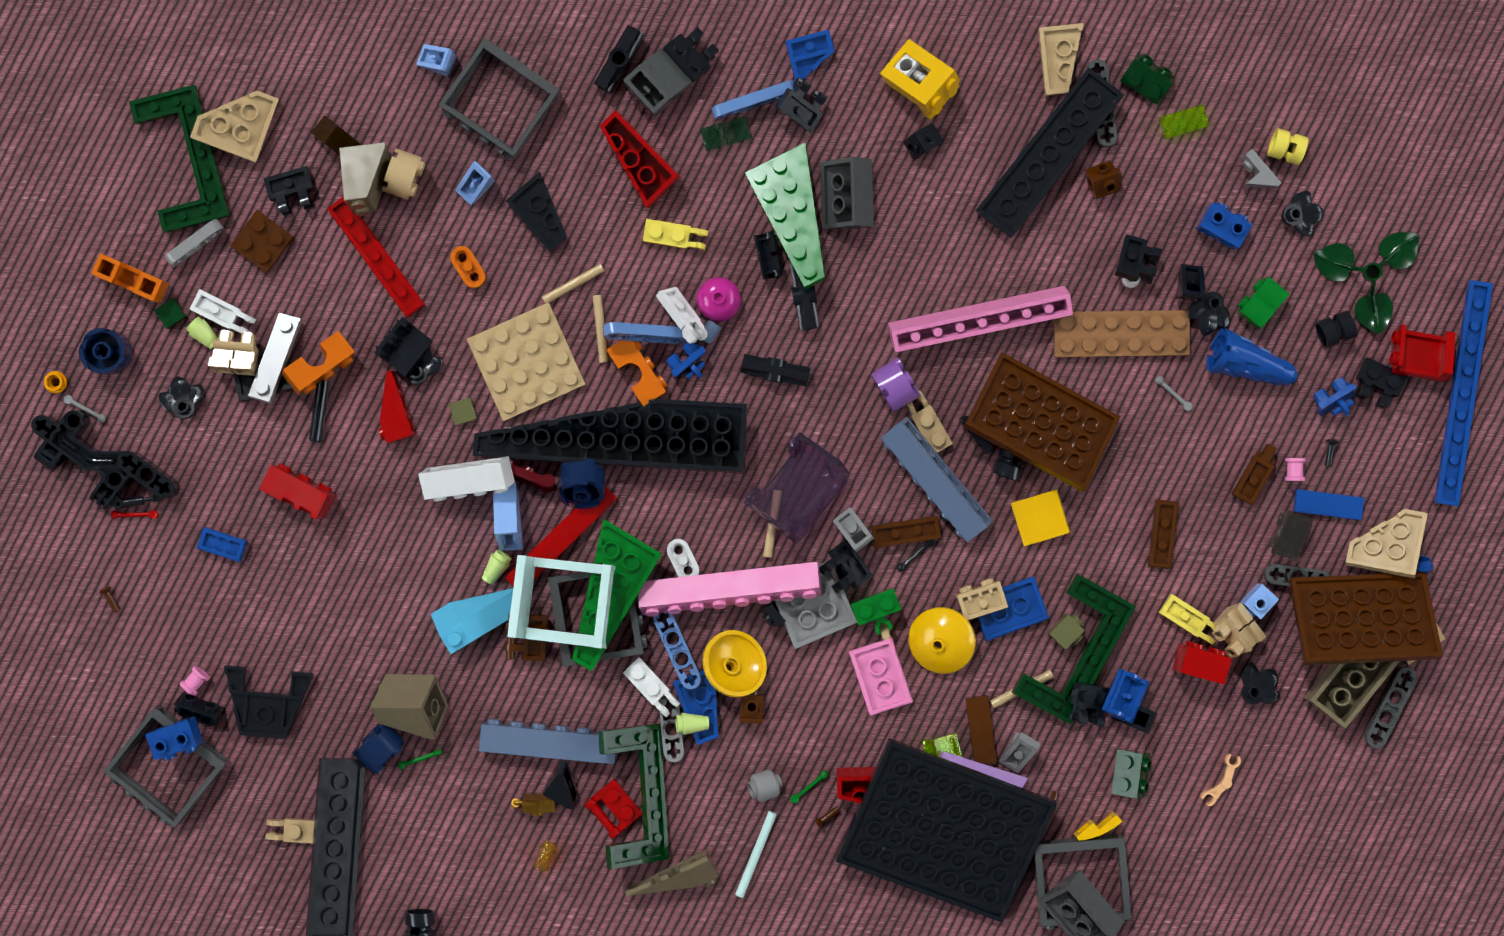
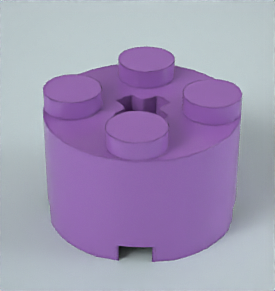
M898 357L871 374L883 397L894 412L921 396L916 386L912 385L914 381L909 373L905 370L902 371L905 368Z

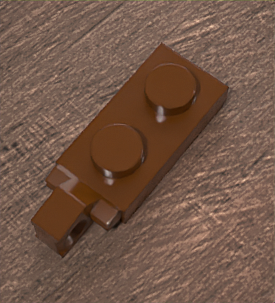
M1266 444L1262 452L1256 451L1231 495L1249 505L1254 504L1275 467V460L1272 459V456L1277 449L1276 447Z

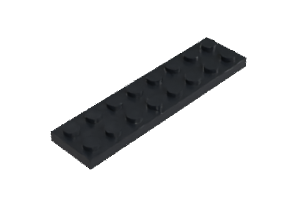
M1088 67L975 211L1011 239L1125 94Z
M319 758L306 936L353 935L365 766L357 758Z

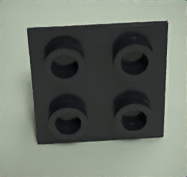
M402 316L400 320H396L397 323L392 330L388 331V336H384L385 340L375 347L377 350L374 353L406 377L433 341Z

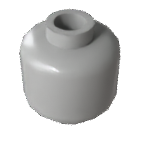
M767 769L751 775L750 781L747 782V787L752 799L756 798L757 801L764 802L779 795L782 781L778 774L775 775L773 771Z

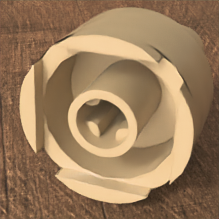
M396 148L394 152L398 155L397 158L392 156L384 179L388 185L387 188L382 186V191L409 200V197L414 198L418 185L415 181L417 175L422 176L425 162H422V157Z

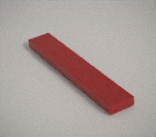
M344 196L327 208L329 213L404 315L408 318L426 304L362 217L352 213L344 201Z
M605 486V498L600 501V505L590 509L575 508L527 556L555 560L617 497ZM516 567L505 577L513 586ZM535 567L534 580L546 568Z

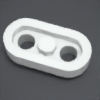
M682 539L671 541L667 547V554L678 577L699 575V566L688 543ZM676 546L682 547L683 552L681 554L674 552ZM686 566H690L693 570L689 575L684 572Z

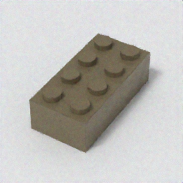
M1400 661L1330 664L1303 698L1335 724L1346 729Z

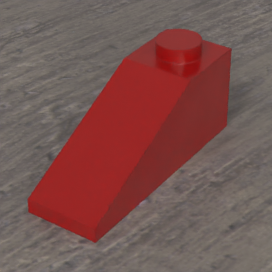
M392 370L386 372L380 415L381 427L378 428L381 439L383 441L386 440L388 444L416 435L395 372Z

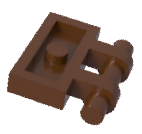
M508 614V622H506V624H505V630L507 631V635H508V627H509L510 614ZM530 614L528 628L547 630V615ZM507 637V642L504 643L506 659L514 660L515 651L522 652V660L545 661L546 641L522 638V643H516V638Z

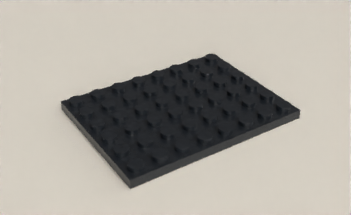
M888 738L835 859L838 863L1002 923L1057 803L1048 797Z

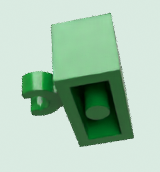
M892 587L850 603L857 624L860 626L875 620L874 628L878 635L881 634L879 626L882 623L887 624L888 629L892 630V624L884 616L901 610Z

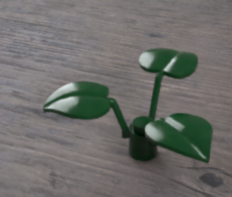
M1398 232L1388 235L1381 241L1378 247V251L1384 259L1379 264L1369 263L1364 268L1351 266L1355 260L1354 253L1349 246L1341 243L1331 244L1315 251L1314 260L1321 274L1331 281H1344L1349 275V270L1362 272L1364 280L1371 282L1370 296H1363L1356 302L1354 314L1363 326L1379 334L1390 322L1393 313V303L1391 298L1385 293L1374 294L1376 280L1382 276V266L1387 261L1392 268L1398 270L1411 266L1417 257L1420 236L1411 232Z

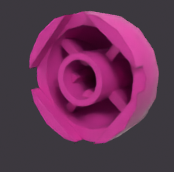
M714 277L708 279L700 286L696 302L699 311L704 317L710 321L723 322L736 315L740 308L741 296L734 282L727 278Z

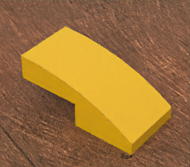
M1112 812L1098 825H1095L1091 819L1088 820L1073 834L1079 841L1095 838L1112 830L1123 821L1116 813Z

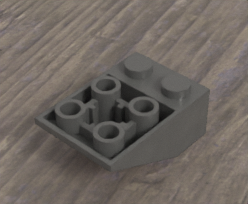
M663 48L641 63L623 79L624 85L654 118L693 84L663 51Z

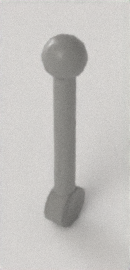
M1162 376L1155 378L1156 384L1162 385L1183 405L1184 410L1189 411L1192 409V404L1183 400L1164 382Z
M71 395L64 397L66 404L75 405L96 417L100 423L106 421L104 414H98L78 403Z

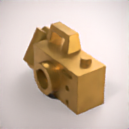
M543 793L524 794L523 800L514 798L511 802L515 810L523 808V813H531L532 816H542L544 813L555 812L556 802L542 795Z

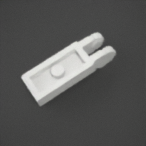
M677 287L658 292L656 297L680 330H682V335L688 343H695L697 339L701 341L707 338L708 333L701 323V319Z
M199 289L190 307V310L241 334L242 332L249 331L235 324L238 316L249 323L254 324L256 321L255 318L241 312V309Z
M640 657L623 672L653 706H656L665 717L670 712L660 702L664 696L668 698L673 706L678 707L680 705V702L670 692L671 690Z

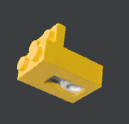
M910 39L907 40L880 72L886 84L918 105L923 115L930 120L939 114L948 99L956 94L959 88L958 83L960 82L954 69Z

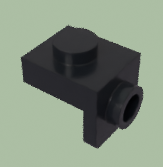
M933 123L914 132L904 140V144L914 160L944 143L943 138Z
M774 601L765 604L759 609L763 614V620L770 627L772 625L773 627H780L786 622L780 615Z

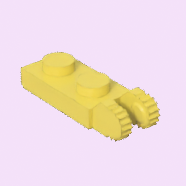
M646 219L643 242L683 249L705 250V244L689 242L690 234L702 237L708 236V231L691 228V226Z
M1170 594L1158 613L1192 635L1200 637L1213 645L1215 640L1202 632L1206 625L1212 630L1215 629L1210 618L1178 597Z

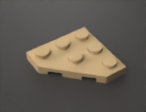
M255 91L197 116L190 138L256 163L279 99L263 92Z
M1404 509L1390 520L1373 527L1363 536L1353 539L1349 544L1346 565L1415 579L1428 513Z

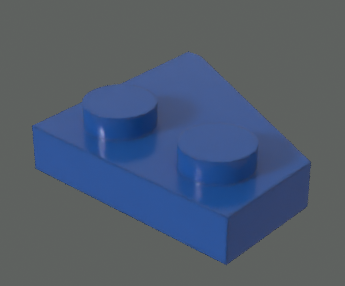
M829 29L785 41L795 81L797 78L803 80L834 52Z

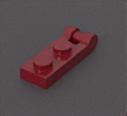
M510 460L514 480L548 493L555 489V478L553 475L545 474L542 476L536 474L534 469L523 466V468L515 466V463Z

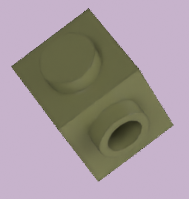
M1065 613L1047 633L1066 650L1071 644L1076 645L1083 638L1082 633L1085 630L1081 627L1083 622L1075 614L1070 616Z

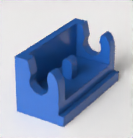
M1119 668L1102 710L1113 718L1133 724L1150 682L1140 678L1137 674Z

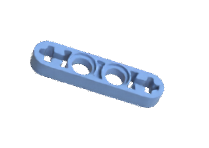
M786 81L715 105L711 108L714 119H722L779 100L787 88L793 90L795 81Z
M611 322L603 325L604 338L609 340L681 344L686 342L682 335V330L676 326Z
M659 613L658 616L653 617V621L681 684L688 690H695L700 687L702 677L674 615L669 614L667 622L669 626L674 624L675 628L667 629L663 633L662 629H666L662 621L658 622V619L661 618V613ZM672 632L679 635V641L675 645H670L667 642V636ZM679 653H686L688 655V662L685 665L681 666L676 663V656ZM691 665L693 666V669H689L691 675L697 676L693 686L685 682L688 679L687 673L684 671L681 674L680 670L687 669Z

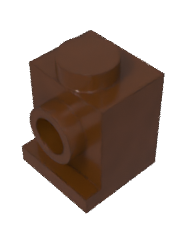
M759 690L741 697L740 722L762 724L764 694H759ZM749 703H755L756 709L751 711L747 706Z

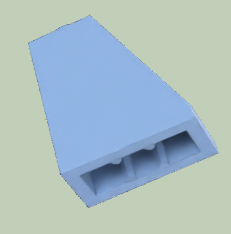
M515 482L505 492L494 493L493 490L494 534L500 551L523 550L519 493Z

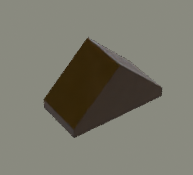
M325 115L311 131L315 137L339 156V148L360 145L358 141Z

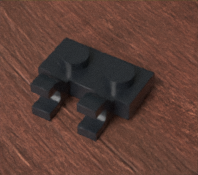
M699 27L693 30L686 38L679 34L663 48V51L693 83L709 71L711 66L708 62L713 60L715 54L719 51L714 44L708 47L701 55L694 49L693 46L704 35Z
M797 78L794 82L793 90L787 88L775 108L811 133L823 115L819 109L828 97L822 92L813 90L808 103L803 99V96L812 85L806 80Z
M307 166L263 178L269 200L277 201L279 213H282L283 216L292 214L287 197L298 194L301 207H304L305 210L313 208L308 191L313 190L314 185Z
M1126 234L1115 276L1135 282L1140 277L1142 281L1152 284L1153 277L1156 276L1157 267L1143 265L1142 261L1145 258L1146 262L1156 266L1162 249L1146 246L1148 240Z
M1366 357L1356 376V379L1360 380L1361 384L1355 396L1361 399L1368 398L1373 386L1382 391L1375 405L1382 409L1388 408L1392 401V396L1399 397L1408 376L1392 373V368Z
M847 539L830 550L828 554L831 559L819 567L820 572L825 575L838 566L845 576L831 586L836 594L850 584L853 589L859 587L873 575Z
M1075 681L1069 701L1074 706L1070 712L1069 719L1077 720V723L1087 725V722L1094 723L1095 726L1104 727L1105 715L1102 707L1111 688ZM1086 708H1091L1089 713H1087Z

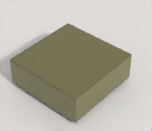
M471 397L449 404L455 426L478 419Z

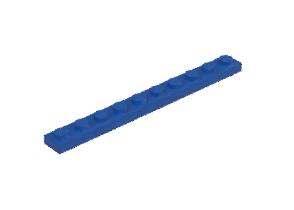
M1469 280L1467 284L1434 503L1459 506L1493 283Z

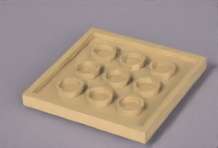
M549 302L467 339L503 421L586 385Z

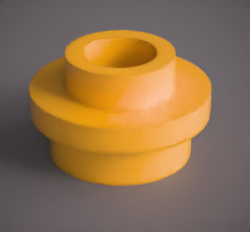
M51 371L44 378V386L51 393H61L67 387V378L62 372ZM55 378H58L60 381L58 386L53 384Z

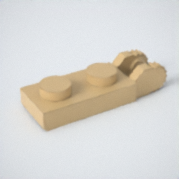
M919 390L921 396L917 399L924 409L916 412L912 402L906 406L919 432L938 453L953 443L933 408Z
M267 819L266 825L273 827L284 826V833L269 832L266 833V839L313 844V819Z

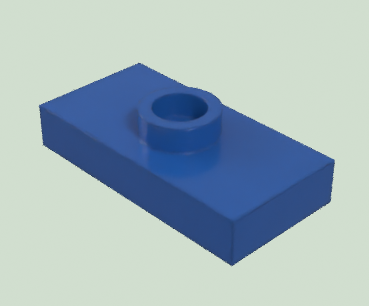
M203 527L197 549L241 562L248 540Z

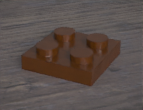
M256 210L230 246L263 271L269 273L295 237L259 210Z

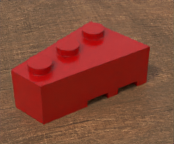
M279 463L278 466H270L259 488L261 491L282 502L293 505V508L299 511L303 510L311 514L310 517L314 519H325L336 494L331 492V487L323 483L316 485L311 482V477L299 473L297 476L290 472L292 468L282 463Z

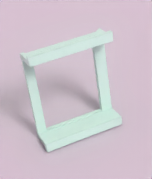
M518 555L507 637L607 649L605 641L613 575L616 566ZM535 567L601 574L594 635L528 628Z

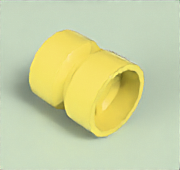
M1277 128L1271 138L1267 155L1279 160L1284 157L1286 162L1299 165L1304 158L1309 138L1299 134L1291 136L1290 131ZM1290 142H1291L1292 145H1291L1290 151L1287 152V150H1288V148H1289V145H1290Z

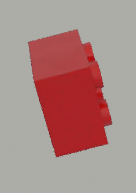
M1186 641V645L1179 643L1172 669L1180 673L1225 685L1232 658L1227 657L1225 651L1209 646L1208 650H1204V645Z

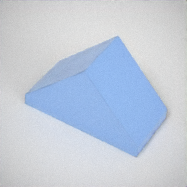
M424 44L416 65L449 77L457 56L449 48Z
M474 161L455 191L472 206L495 180Z

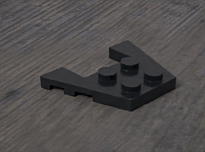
M225 665L224 672L228 679V689L232 696L239 735L286 739L314 673L292 671L290 694L245 690L246 667Z

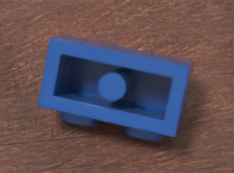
M1213 202L1209 204L1195 229L1233 250L1239 249L1253 224L1248 222L1249 219L1240 213L1235 215L1228 211L1229 207L1223 203L1217 202L1215 204Z
M195 716L145 734L154 760L163 758V761H167L177 757L176 753L184 751V754L198 750L197 746L204 742Z

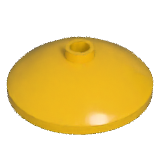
M935 607L924 611L914 620L909 631L908 641L912 655L921 666L935 673L948 674L960 670L970 661L975 651L976 638L970 622L961 613L950 608ZM936 641L942 644L941 648H938L935 645Z
M728 630L717 634L708 642L703 653V669L708 681L717 691L726 696L744 697L750 695L761 686L765 679L767 662L763 649L753 637L744 632ZM727 664L730 665L731 671L727 669Z

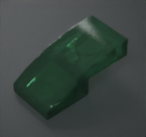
M745 116L700 129L706 151L753 139L747 117Z

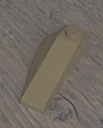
M705 849L627 887L625 893L627 896L693 888L701 885L707 887L716 882L719 872L708 849Z

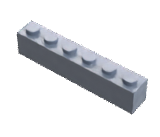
M907 416L881 437L884 446L896 455L899 464L904 469H907L912 475L913 481L924 489L930 502L938 506L944 519L952 523L959 537L969 542L993 521Z
M488 719L487 722L481 724L480 752L615 764L616 753L600 754L598 733L591 732V728L578 727L577 731L568 730V726L555 725L554 729L546 728V724L543 723L523 726L524 722L510 721V724H502L500 719Z

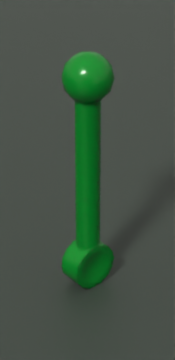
M442 749L406 762L400 761L398 762V768L403 770L408 765L443 754Z
M823 770L818 778L798 794L791 795V802L798 803L802 795L822 779H827L829 777L828 771Z

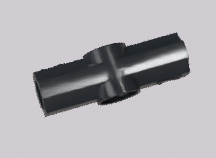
M627 25L616 46L610 51L605 65L594 82L595 86L606 93H612L623 72L629 67L631 58L645 36L643 33ZM623 55L625 61L617 65L613 62L614 57Z
M790 263L793 283L792 295L794 306L797 308L800 331L819 328L815 286L805 290Z
M744 354L740 373L762 377L764 380L776 383L786 382L807 387L810 368L787 363L788 361L777 358H762Z

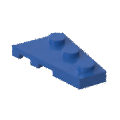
M704 669L699 671L702 683L695 690L685 688L681 684L680 679L673 681L684 713L709 717V730L693 733L697 745L718 737L716 689L708 681ZM688 675V679L685 681L686 684L695 685L697 676Z

